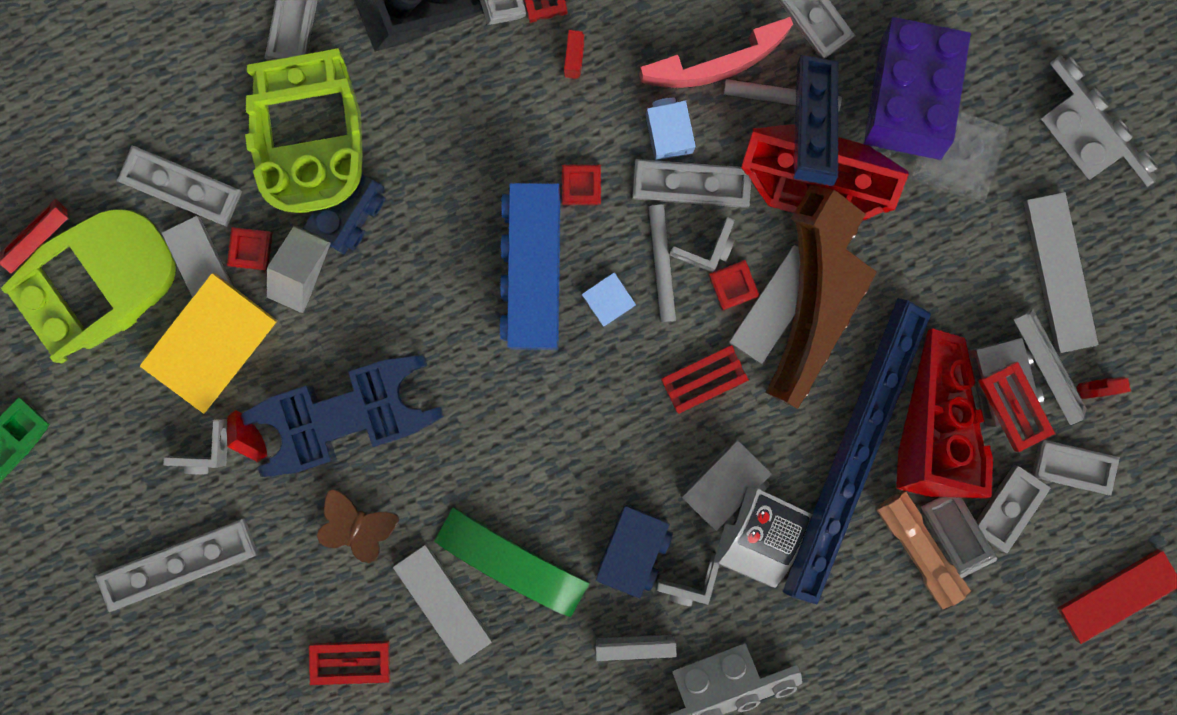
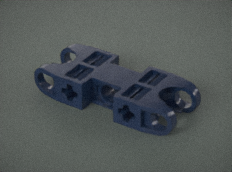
M425 356L387 359L349 371L354 391L321 402L317 400L314 387L306 385L270 397L241 415L244 426L257 422L258 424H269L275 427L281 435L282 443L280 450L276 455L269 458L270 463L258 466L260 476L267 477L297 473L337 460L331 441L351 433L367 429L372 447H376L413 435L443 418L444 414L441 407L422 411L421 408L411 409L406 407L400 399L399 389L401 382L413 371L427 366Z

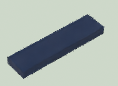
M800 55L797 63L793 179L834 186L837 180L839 63L837 61Z

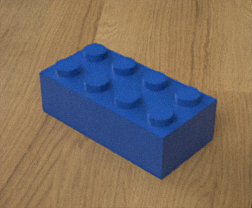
M510 183L509 194H502V219H504L506 224H509V235L502 234L501 258L504 259V263H508V275H501L500 292L501 299L504 302H508V315L500 316V339L507 341V347L510 349L558 350L559 184Z

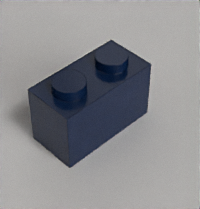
M624 503L595 575V581L639 599L644 589L651 591L658 574V569L653 567L658 552L665 555L673 536V532L668 531L669 522Z

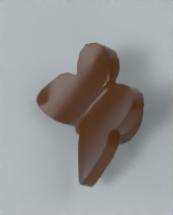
M331 489L327 492L324 504V515L329 523L319 529L317 538L320 544L328 548H339L344 545L351 547L353 555L358 560L364 563H371L377 560L380 554L378 541H384L392 534L398 525L399 516L385 511L369 514L363 511L358 512L356 506L344 493Z

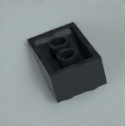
M354 0L374 52L406 44L484 13L480 0Z

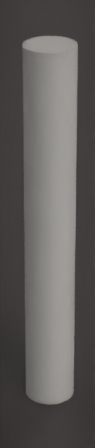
M730 79L725 80L723 95L796 105V89ZM838 96V112L841 107V96Z
M652 205L648 208L661 323L676 321L664 205Z

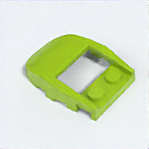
M339 48L247 65V73L253 77V94L246 96V113L249 114V134H245L246 147L253 157L255 165L253 173L262 197L273 207L290 213L326 209L346 200L356 190L362 176V126L359 105ZM339 92L342 94L347 135L274 148L268 105Z
M109 210L77 224L41 245L1 289L10 296L49 351L51 360L57 363H64L68 361L66 356L82 348L91 349L105 342L104 340L120 331H125L135 324L137 319L150 306H154L168 292L175 278L176 263L165 239L148 218L131 210ZM68 247L71 248L113 307L110 312L86 329L41 268Z

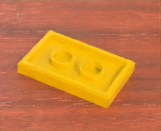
M214 272L208 277L144 359L140 367L205 414L278 320Z

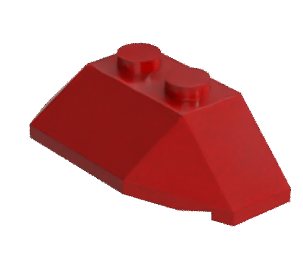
M795 125L753 128L741 168L749 176L768 206L794 213L809 186L815 185L837 191L866 214L863 220L879 213H887L896 209L909 171L871 146L838 137V177L834 186L793 179Z

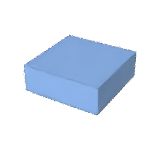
M615 273L582 294L603 327L636 306Z

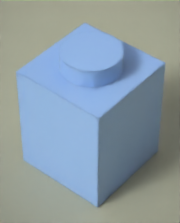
M664 98L653 102V107L647 108L646 121L655 161L692 154L696 146L686 101L676 102L675 98Z

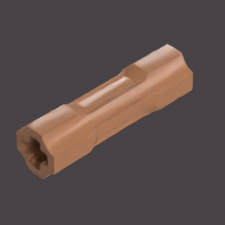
M903 490L894 494L876 507V511L891 534L900 540L923 577V583L940 609L943 610L950 606H955L964 600L971 590L963 578H960L954 565L947 561L924 526L922 515L907 492Z

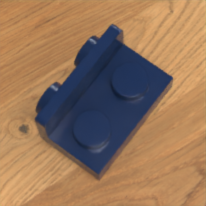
M362 174L360 183L351 196L333 207L313 211L303 229L330 240V246L345 255L348 248L353 251L361 242L365 234V230L361 229L368 216L375 217L382 208L386 199L382 195L385 188L375 180H371Z

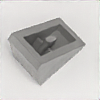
M293 226L267 267V298L303 313L312 294L331 241L298 226Z

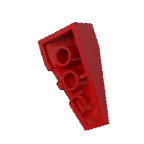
M933 328L927 331L898 450L896 489L928 497H992L993 456L990 445L985 446L980 423L984 422L982 409L976 410L971 388L975 384V379L964 337Z

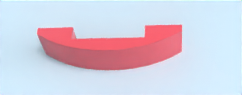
M788 17L753 29L749 37L752 47L686 69L682 68L678 55L640 67L639 77L641 83L667 88H684L711 84L737 75L761 61L782 42L793 25L792 19Z

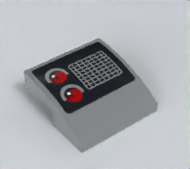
M747 487L736 525L725 524L713 562L776 588L795 561L812 514L758 488Z

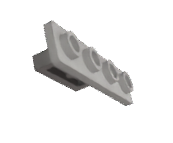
M1061 54L1053 59L1050 64L1074 94L1044 115L1041 120L1085 176L1090 180L1124 157L1146 186L1153 184L1156 180L1154 171L1158 168L1155 161L1144 149L1138 153L1129 141L1133 138V134L1121 119L1114 122L1105 109L1109 107V104L1096 88L1089 91L1081 80L1085 74L1073 58L1069 57L1065 60Z
M744 643L672 671L686 708L668 715H723L736 709L739 712L749 711L757 707L762 699L773 695L776 698H781L794 693L797 690V686L802 684L801 672L796 665L760 679L747 645Z

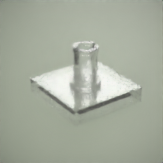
M959 111L955 139L941 160L916 155L908 179L981 204L984 203L1009 128Z

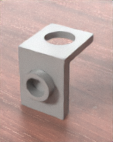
M727 217L724 221L709 260L674 246L669 256L713 272L719 259L726 261L731 252L735 239L730 238L729 234L735 220Z
M227 419L213 420L211 457L169 456L164 457L163 465L184 466L185 474H208L209 467L218 468L226 466Z
M716 553L711 554L702 590L656 578V591L670 594L669 600L680 605L692 606L693 601L709 605L719 564L713 562Z

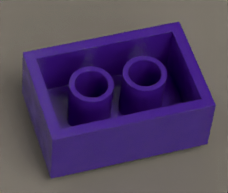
M892 17L881 40L864 145L937 160L943 158L955 139L971 32Z

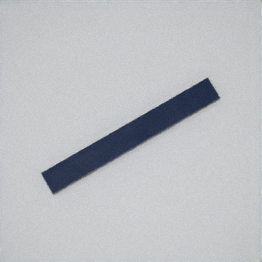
M897 298L782 591L791 597L817 605L931 316L930 312L908 300Z

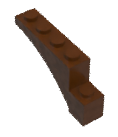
M815 185L809 186L791 217V220L796 223L800 259L799 290L789 339L779 366L765 392L796 409L800 407L802 401L809 394L813 382L823 365L828 361L832 349L842 332L847 328L850 318L862 297L868 292L869 286L877 273L846 249L850 241L856 236L859 225L866 214L834 189Z

